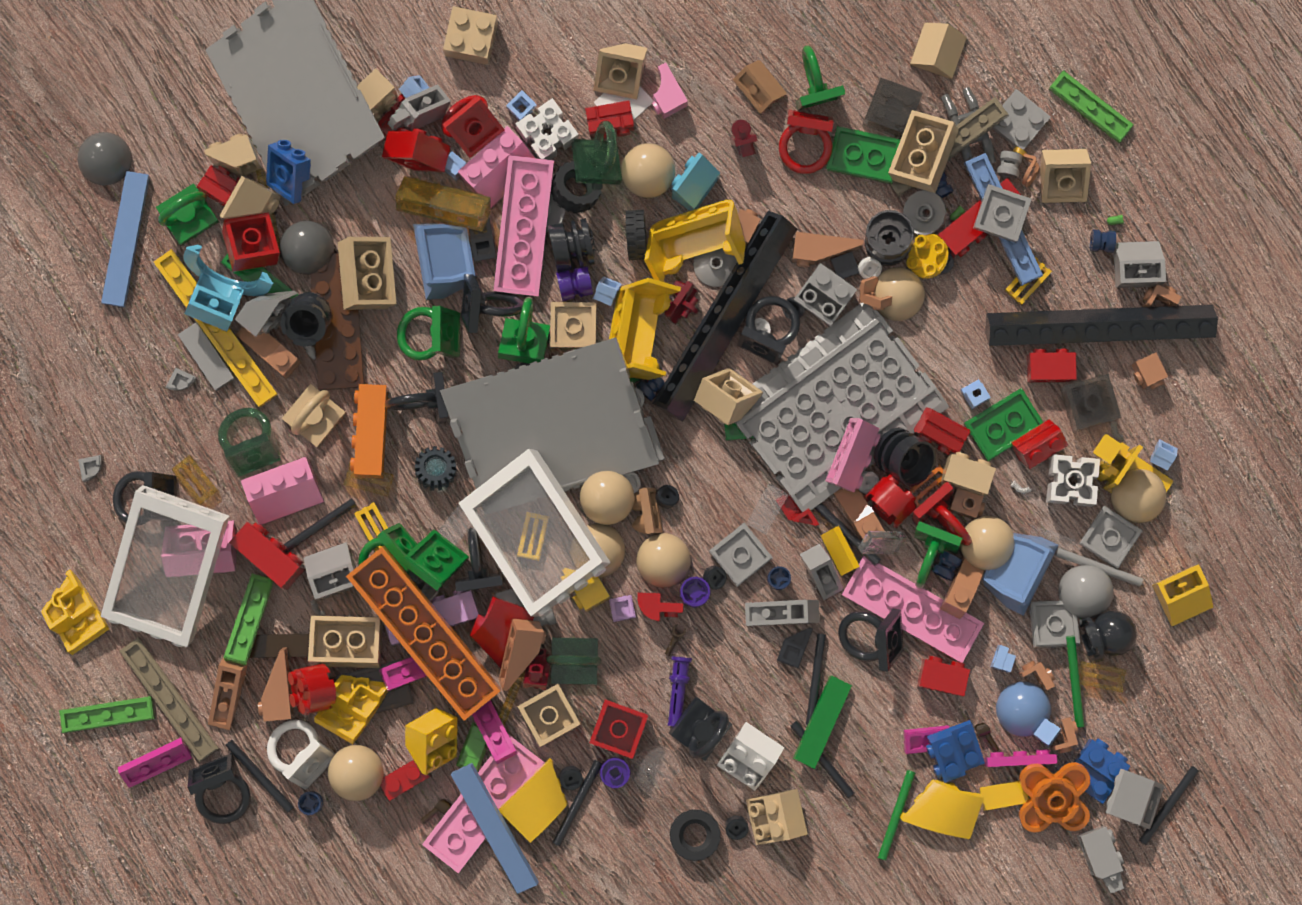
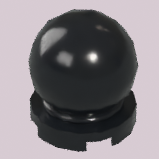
M305 292L297 295L290 301L281 317L282 333L293 340L295 345L303 347L315 345L325 335L331 323L332 311L329 302L322 295L314 292Z
M1120 611L1105 612L1098 616L1095 622L1090 617L1079 620V627L1084 626L1085 631L1081 638L1088 657L1093 655L1092 663L1103 661L1104 654L1109 656L1123 655L1130 651L1136 643V625L1128 615Z

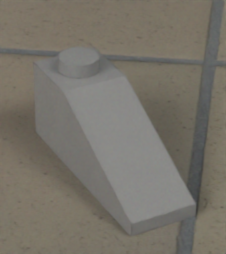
M819 600L745 603L746 626L820 623Z

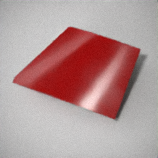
M492 597L486 616L478 614L470 636L501 668L512 619L533 621L534 617L530 616L523 606Z

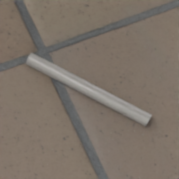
M1057 548L1055 552L1056 557L1078 565L1094 566L1103 570L1108 576L1138 587L1142 585L1143 578L1061 548Z

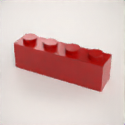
M1008 178L1000 183L1002 189L1021 195ZM981 200L937 235L945 241L948 252L952 255L953 259L957 255L960 258L971 250L969 246L974 241L978 244L988 236L985 232L973 229Z

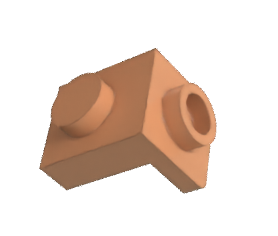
M873 276L862 280L859 288V302L872 306L874 310H884L885 307L892 305L893 296L883 298L875 296L874 292L879 280L878 277Z
M1157 284L1153 288L1149 287L1143 297V300L1146 302L1143 307H1150L1154 299L1168 306H1176L1182 296L1178 295L1177 291L1172 287H1163Z
M1030 661L1021 667L1023 671L1018 673L1020 677H1025L1033 672L1044 691L1055 687L1053 683L1055 680L1054 675L1049 668L1045 669L1042 662L1035 664L1034 661Z
M1071 717L1059 719L1058 722L1064 742L1052 745V750H1059V753L1072 751V746L1078 745L1076 722L1071 721Z

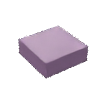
M631 595L609 599L613 622L636 618Z

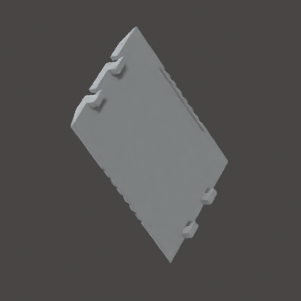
M272 0L275 7L272 8L267 2L262 3L254 9L255 13L241 23L242 31L240 28H236L235 25L231 26L222 33L223 37L206 49V52L228 95L231 96V101L236 106L238 115H241L244 126L246 125V130L251 135V140L256 145V150L261 155V160L266 169L268 145L279 140L290 141L291 147L305 151V156L311 159L310 180L302 182L301 197H303L320 185L318 181H315L317 177L321 181H327L352 163L351 159L347 158L350 154L353 159H359L372 150L385 137L361 90H358L357 82L352 79L353 75L347 69L348 65L342 59L343 55L340 50H337V44L335 40H332V34L330 30H327V25L315 1ZM281 195V199L285 206L291 203L289 200H287Z
M864 303L856 306L824 330L822 335H817L815 340L809 341L805 344L804 348L801 347L797 350L795 355L789 356L787 361H782L778 364L777 368L774 367L770 370L768 375L765 374L755 381L753 385L763 391L762 396L741 420L734 422L747 440L752 436L755 438L749 444L757 455L762 458L774 475L779 471L781 472L776 477V480L787 491L802 512L808 508L812 510L840 489V487L825 482L850 418H860L880 428L878 433L881 438L890 429L898 427L914 434V428L926 407L942 413L949 407L925 372L922 373L920 370L915 373L914 370L920 365L898 337L895 338L893 335L888 337L893 330L880 313L872 309V306ZM874 446L872 447L871 452L869 454L872 455V459L869 466L875 463L874 452L876 447Z
M616 337L563 353L562 356H552V359L549 360L548 358L542 359L539 363L536 361L530 363L529 366H519V369H509L505 373L504 371L499 372L495 376L489 375L440 390L451 419V428L455 438H458L466 460V469L469 477L473 479L476 489L528 449L539 452L564 492L569 491L570 488L576 489L581 487L580 485H583L590 476L601 471H612L623 475L659 464L647 423H644L643 420L644 414L633 382H630V373ZM529 468L483 503L482 507L485 515L535 501L540 497H548V494L532 469Z

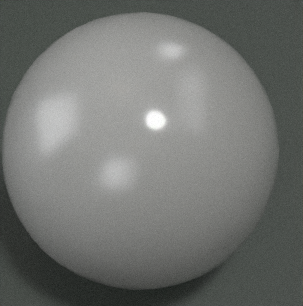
M1077 565L1069 569L1061 578L1058 587L1059 600L1063 602L1064 608L1081 619L1088 617L1092 619L1103 614L1111 605L1114 595L1113 584L1109 576L1103 570L1088 565Z

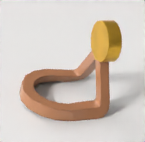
M1015 147L1012 152L1021 154L1023 159L1031 163L1022 180V184L1028 187L1036 178L1040 167L1035 156L1027 154V152L1019 147ZM1035 166V169L1033 170L1031 176H1030L1029 179H1028V176H1029L1030 172L1032 171L1033 167Z

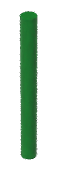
M1074 635L1066 636L1074 720L1077 727H1084L1076 639Z
M906 771L878 858L882 860H887L900 816L903 813L916 774L915 772Z

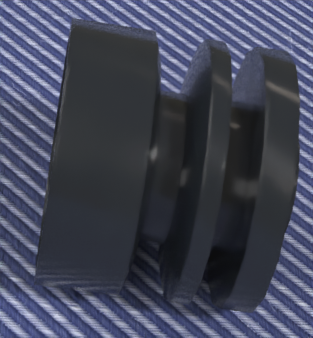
M895 210L881 211L874 215L867 225L864 245L867 255L878 260L882 266L900 264L911 251L914 229L906 215ZM887 238L892 239L889 245L885 244Z
M586 218L580 219L582 228L580 230L576 229L575 220L571 221L570 232H566L563 223L548 226L557 272L572 269L573 258H577L580 267H584L583 256L588 257L589 265L595 264V243L592 230Z
M900 427L890 429L884 433L879 439L874 452L876 466L881 471L892 475L896 480L908 486L919 485L925 481L931 474L936 460L935 449L929 442L916 437L915 434Z

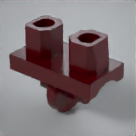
M736 120L731 126L733 137H729L731 144L737 147L738 154L741 157L756 154L753 142L758 141L756 134L751 132V126L746 120Z
M676 281L673 284L681 287L680 292L674 293L677 297L673 302H670L668 310L663 312L670 322L675 325L681 317L686 319L690 313L697 315L699 312L695 308L699 301L695 298L698 290L689 281L686 284L680 281Z
M540 648L538 655L526 668L523 688L547 689L552 655L547 654V649Z

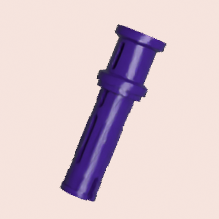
M671 657L673 669L669 679L672 682L667 726H674L683 714L686 683L688 684L690 681L688 677L689 663L692 662V658Z

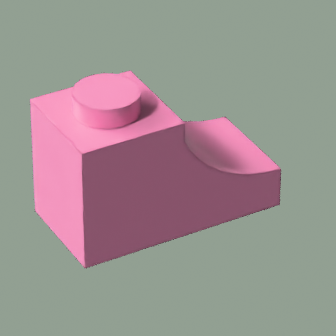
M666 62L658 66L661 85L658 92L653 94L654 102L651 103L656 114L659 115L661 113L664 119L687 107L688 100Z

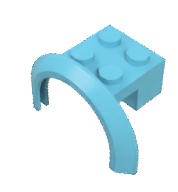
M188 246L183 255L184 262L191 271L199 276V280L184 314L228 331L242 295H264L269 292L273 282L267 273L262 272L258 280L251 282L237 281L222 276L210 269L200 257L202 246Z

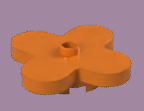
M1076 762L1068 763L1055 774H1052L1041 764H1030L1021 771L1019 776L1020 785L1023 791L1030 796V799L1022 805L1019 811L1020 822L1026 830L1041 832L1052 822H1058L1066 830L1078 831L1088 824L1090 813L1086 804L1079 799V796L1089 787L1090 775L1082 764Z

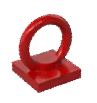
M478 95L468 96L456 102L445 113L441 122L443 134L454 138L469 158L473 157L505 130L488 109L486 99Z
M789 110L787 124L790 126L784 130L779 140L780 158L790 170L796 173L811 174L817 172L828 163L832 154V140L828 131L832 132L833 117ZM795 132L819 135L821 137L823 153L815 163L801 165L794 162L789 156L787 149L788 141Z
M946 482L913 511L912 520L918 525L919 521L924 523L929 517L933 520L937 519L948 533L962 538V545L969 546L972 542L971 536L960 521L948 510L949 506L946 502L952 498L953 487Z

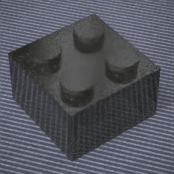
M880 77L863 125L901 139L911 111L917 110L923 93Z
M1109 374L1069 384L1060 389L1073 433L1122 418Z

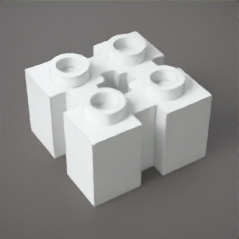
M553 98L538 108L539 114L533 118L529 114L516 123V129L526 144L531 141L533 142L531 145L532 152L537 159L552 160L557 156L556 149L562 146L566 150L579 141V134L569 120L563 123V112ZM551 129L552 134L547 135V133H545L543 135V130Z
M1051 456L1049 459L1048 475L1054 476V481L1047 485L1046 503L1066 504L1069 502V499H1074L1073 505L1088 507L1096 505L1098 486H1092V481L1099 477L1100 459L1081 457L1077 462H1072V456ZM1071 476H1074V480H1077V483L1073 486L1068 480Z

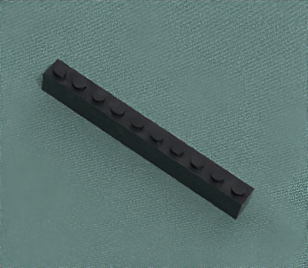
M767 211L745 248L743 263L738 264L737 262L653 401L652 404L668 416L682 422L684 421L695 402L694 399L702 378L712 374L750 307L757 299L798 230L783 215Z
M1213 305L986 313L985 334L989 346L1216 338L1218 316Z

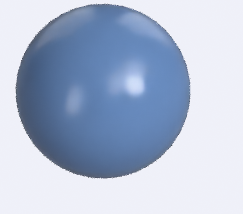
M1025 681L1015 682L1007 686L1000 693L996 703V714L1000 724L1006 731L1016 736L1027 737L1034 735L1045 718L1049 721L1051 703L1045 691L1038 685Z

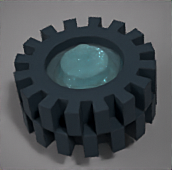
M433 446V450H430L428 447L424 453L422 451L419 453V458L417 457L415 460V475L418 478L419 484L422 483L426 489L430 487L431 491H434L435 488H438V491H440L443 486L445 488L449 487V483H453L454 476H456L455 458L451 456V452H445L443 447L438 450L437 446Z

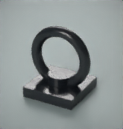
M464 274L461 318L468 333H478L479 314L509 317L521 313L522 299L505 292H481L474 274ZM485 301H504L515 306L507 308L485 305Z
M777 296L759 299L750 307L747 313L746 326L741 333L737 346L778 366L786 346L796 338L800 329V317L796 308L788 300ZM776 305L787 311L791 318V328L786 336L776 340L772 334L766 331H757L755 318L763 307Z
M433 373L430 380L432 389H426L425 393L407 394L390 398L385 402V407L389 410H410L427 407L428 410H435L436 424L446 423L448 411L440 390L445 389L443 373Z
M130 472L124 475L115 486L113 507L117 516L124 523H127L129 514L123 508L122 494L130 482L141 480L144 482V486L177 497V476L156 472ZM144 509V514L139 516L137 526L143 525L151 519L168 522L177 520Z
M474 527L469 528L467 536L472 570L468 571V577L456 580V592L503 585V572L489 574L488 568H483L478 533Z
M892 609L883 622L875 615L859 611L848 614L842 619L838 628V637L842 647L849 655L858 660L866 662L879 660V671L888 672L904 651L901 610ZM866 621L877 629L875 635L876 651L862 652L851 644L847 635V630L851 623Z
M695 696L668 734L686 746L691 757L695 759L701 758L706 761L733 724L729 722L726 712L715 711Z
M232 753L189 770L187 788L191 795L195 794L196 807L205 819L217 824H227L238 820L246 813L251 802V793L245 780L235 774V758ZM226 781L234 783L240 789L242 796L239 807L232 813L225 815L210 811L204 802L206 789H217L224 785Z

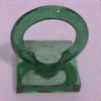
M605 120L597 127L594 140L574 139L571 143L577 183L620 185L622 182L616 132L613 124ZM605 132L607 134V141L603 140Z
M254 408L235 410L227 415L220 424L218 430L219 444L238 477L281 460L279 452L270 439V421L260 410ZM253 417L261 423V435L234 446L229 443L227 432L231 424L237 419Z
M552 638V655L546 659V662L552 665L551 684L597 685L598 665L602 663V659L598 657V638Z

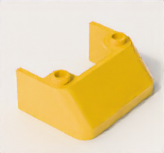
M724 200L660 220L653 224L650 228L644 259L653 279L664 282L665 275H673L679 272L683 265V260L723 248L725 254L735 256L738 264H742L746 244L734 202L732 200Z
M646 278L624 285L619 289L609 339L617 338L630 373V378L651 380L666 376V371L659 370L657 359L651 357L658 315L668 310L671 302L669 295L680 292L681 287Z

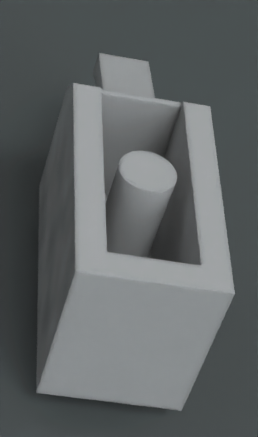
M435 85L402 101L399 109L390 117L388 125L392 130L405 127L407 130L413 131V129L421 128L443 118L451 100L439 85Z
M1100 826L1076 835L1091 875L1102 879L1109 893H1115L1124 889L1120 873L1123 871L1121 865L1124 864L1121 853L1119 851L1116 852L1113 843L1116 840L1112 830H1108L1105 826Z

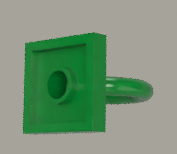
M804 46L802 58L810 88L807 89L809 95L799 97L795 102L797 111L841 99L846 94L843 85L828 89L827 83L823 84L815 52L811 46Z
M194 183L156 206L160 213L158 217L159 224L169 227L180 246L219 222L206 202V194L200 192Z
M527 297L524 300L520 320L505 318L498 350V359L524 363L536 361L539 363L544 359L550 325L532 322L534 307L532 298Z
M432 306V308L417 307L408 311L402 317L397 328V342L401 351L407 357L418 361L430 359L436 354L451 358L460 357V312L443 306ZM427 316L432 319L430 328L432 347L422 352L415 351L410 348L406 341L407 327L414 318Z
M919 521L914 538L924 541V547L928 549L915 583L916 588L922 589L928 579L937 553L943 554L944 550L957 554L962 538Z
M398 523L383 530L377 535L378 538H374L365 544L360 552L358 564L363 563L369 557L371 551L379 546H385L400 563L418 543L401 523ZM400 563V565L409 575L410 570L407 567H405L402 563Z

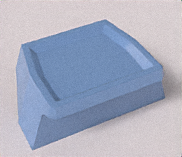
M437 223L413 224L426 300L443 299L463 289L464 274H474L475 276L467 227Z
M1013 533L1015 546L1010 559L997 569L986 570L982 580L984 586L1006 608L1024 616L1059 545L1043 537Z

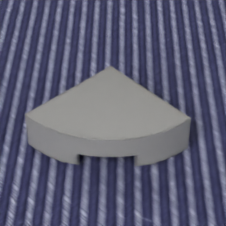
M175 368L165 388L181 391L193 385L197 378Z
M102 455L78 460L83 482L92 480L100 472L103 463Z

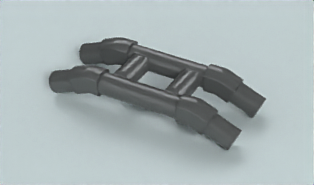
M970 87L964 88L962 92L971 112L958 115L950 95L945 94L941 97L950 121L955 122L956 125L979 109L976 97L973 95ZM987 132L973 143L981 141L984 153H986L990 163L993 164L996 162L993 145ZM970 146L961 151L964 163L973 158Z

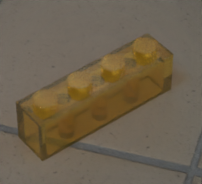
M406 176L403 177L395 195L396 211L481 232L491 212V198L488 196Z

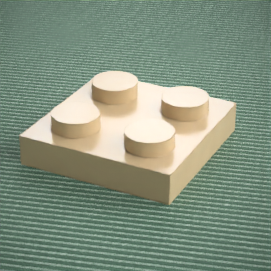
M551 302L550 348L579 349L596 344V303Z

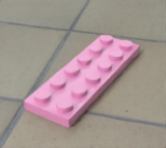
M511 155L508 157L493 291L539 296L554 168L553 160Z
M863 555L859 563L860 567L854 571L842 596L882 619H885L892 609H900L903 631L954 660L963 663L984 623L968 613H965L961 619H958L940 610L943 599L923 588H916L915 583L879 563L874 566Z
M510 735L509 737L518 754L499 764L495 762L491 755L478 772L498 809L544 764V761ZM462 794L422 844L457 873L462 870L486 839Z

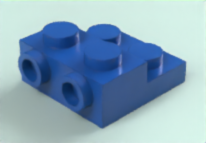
M279 140L268 145L266 185L293 204L301 202L302 182L310 180L311 159L305 156V151L291 147V142L288 140Z
M970 720L927 736L929 745H926L929 757L931 759L934 758L936 765H933L934 773L937 779L941 778L944 783L965 776L966 770L985 764Z
M1097 738L1096 741L1093 739L1088 740L1074 762L1082 764L1090 775V785L1085 793L1101 804H1104L1115 787L1114 781L1120 769L1128 771L1130 765L1126 763L1128 759L1119 752H1116L1114 755L1107 750L1109 745Z

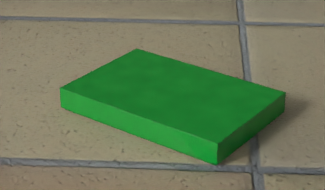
M837 126L832 144V154L827 163L826 170L892 185L893 180L888 172L901 139Z
M1020 388L966 421L963 425L970 430V436L986 461H990L1010 449L1013 441L1044 422L1023 389Z
M433 529L400 563L438 591L467 562L469 556Z

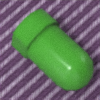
M959 206L950 215V219L955 221L966 211Z
M1123 215L1107 218V223L1109 225L1123 224Z

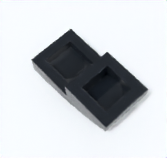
M489 213L466 217L474 262L496 258Z

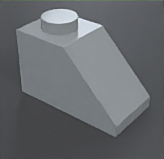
M820 543L800 554L805 568L823 600L844 590L831 559Z

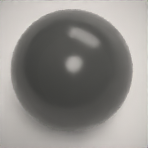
M99 132L83 141L78 151L77 160L79 169L87 180L97 185H112L122 180L126 175V171H129L132 163V154L128 144L121 137L109 132Z
M306 220L296 222L288 227L282 235L280 254L284 263L291 270L299 274L310 275L316 273L317 270L330 262L334 254L333 238L329 231L317 222Z

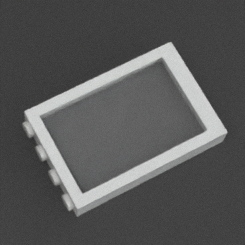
M526 450L459 502L462 510L530 616L541 618L547 616L552 612L551 608L567 601L570 598V593L584 588L590 578L603 574L606 571L605 567L611 563L537 450Z
M142 485L134 494L100 617L106 618L108 622L128 626L133 631L148 633L155 639L171 641L175 646L188 647L194 640L230 516Z

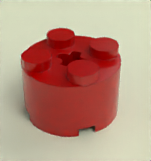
M889 474L887 477H882L866 493L864 499L867 503L870 500L874 505L871 508L886 523L890 525L894 522V528H898L916 509L914 502L916 498L908 490L903 491L899 488V482Z
M321 663L299 668L288 673V681L292 694L289 696L290 704L293 708L297 707L303 715L332 709L331 705L336 702L335 683L333 679L329 680L327 673H330V670L325 664Z

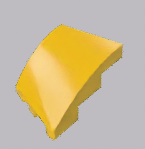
M68 570L65 574L67 577L61 587L55 589L51 600L46 603L41 613L49 629L59 634L68 653L74 655L110 628L105 619L100 617V610L81 581L72 570Z
M341 675L335 682L336 702L331 705L333 708L318 712L314 717V722L349 743L354 744L374 716L388 691L384 682L370 681L369 678L364 677L355 678L353 676Z
M551 758L538 768L534 775L499 807L500 813L530 843L552 823L568 804L561 790V783L559 778L557 779L553 767L554 763Z
M933 779L925 787L924 792L916 797L914 800L915 804L907 813L903 812L900 819L930 831L970 839L984 797L979 793L960 791L953 782L944 783L943 781Z

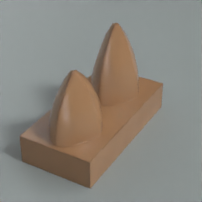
M647 487L639 489V492L634 494L635 500L632 510L642 511L643 514L635 519L632 528L646 534L663 533L659 505L655 499L656 488Z

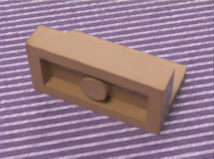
M761 60L746 65L733 78L734 82L760 114L765 112L775 101L787 94Z

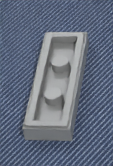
M197 322L178 334L215 391H218L235 379Z

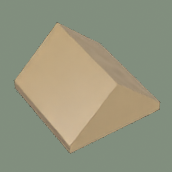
M924 23L910 65L952 79L967 37L950 24Z

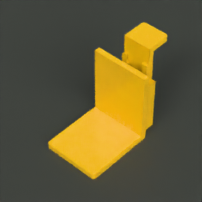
M1105 434L1093 454L1102 459L1099 465V477L1096 479L1101 482L1107 480L1103 489L1112 493V488L1120 483L1127 471L1146 469L1155 473L1162 480L1166 492L1168 491L1173 480L1138 457L1143 448L1141 445L1128 450L1130 447L1122 442L1119 443L1109 435Z

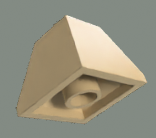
M625 43L600 49L593 91L637 100L647 48Z
M241 176L220 217L230 219L267 212L271 216L272 212L279 206L281 195L261 183Z

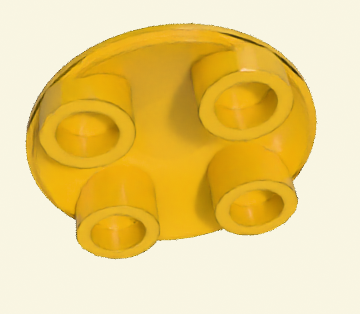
M934 234L918 235L909 252V257L906 261L907 267L920 278L930 279L939 275L948 261L949 252L947 244L943 239Z

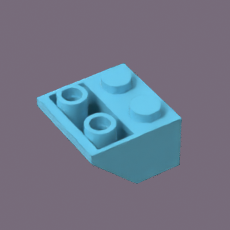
M698 153L696 157L691 156L684 166L683 175L678 174L671 184L672 199L689 211L695 210L700 206L720 178V172L701 153Z

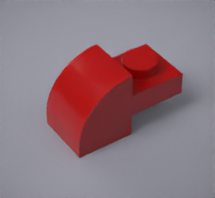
M638 592L637 601L639 609L650 620L659 622L660 613H664V617L678 618V613H683V603H660L661 593Z

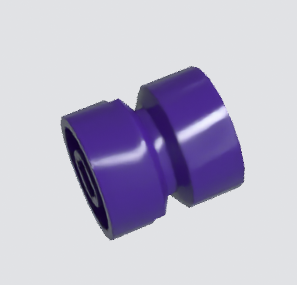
M587 266L575 268L572 273L569 270L556 272L562 301L575 299L577 294L580 297L593 295Z
M690 577L682 584L680 598L688 607H700L709 599L710 587L703 578Z
M610 758L603 763L600 769V777L606 786L619 788L628 782L630 768L623 759Z

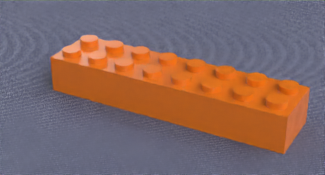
M382 546L346 576L464 721L501 691V687L385 546Z

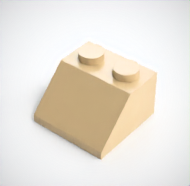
M1087 149L1042 150L1040 165L1042 203L1087 202L1091 161Z
M727 368L702 378L694 401L701 405L704 410L715 415L720 422L729 425L741 420L762 396L763 391L732 369Z

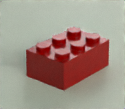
M246 522L229 543L279 587L288 590L306 570L301 566L304 562L294 553L290 552L287 554L284 551L286 546L274 537L270 539L267 536L269 532L262 525L256 522L254 524Z

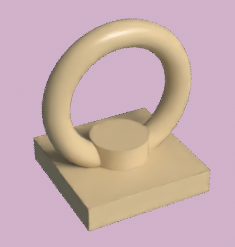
M310 384L282 417V420L291 426V432L294 435L301 434L318 448L345 416L346 412L330 400V393L327 390L319 391Z

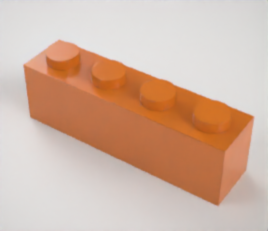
M359 384V390H355L354 403L358 404L357 413L353 414V426L357 427L356 435H352V449H355V458H351L350 471H354L356 478H384L387 408L385 407V402L388 400L389 392L387 385Z

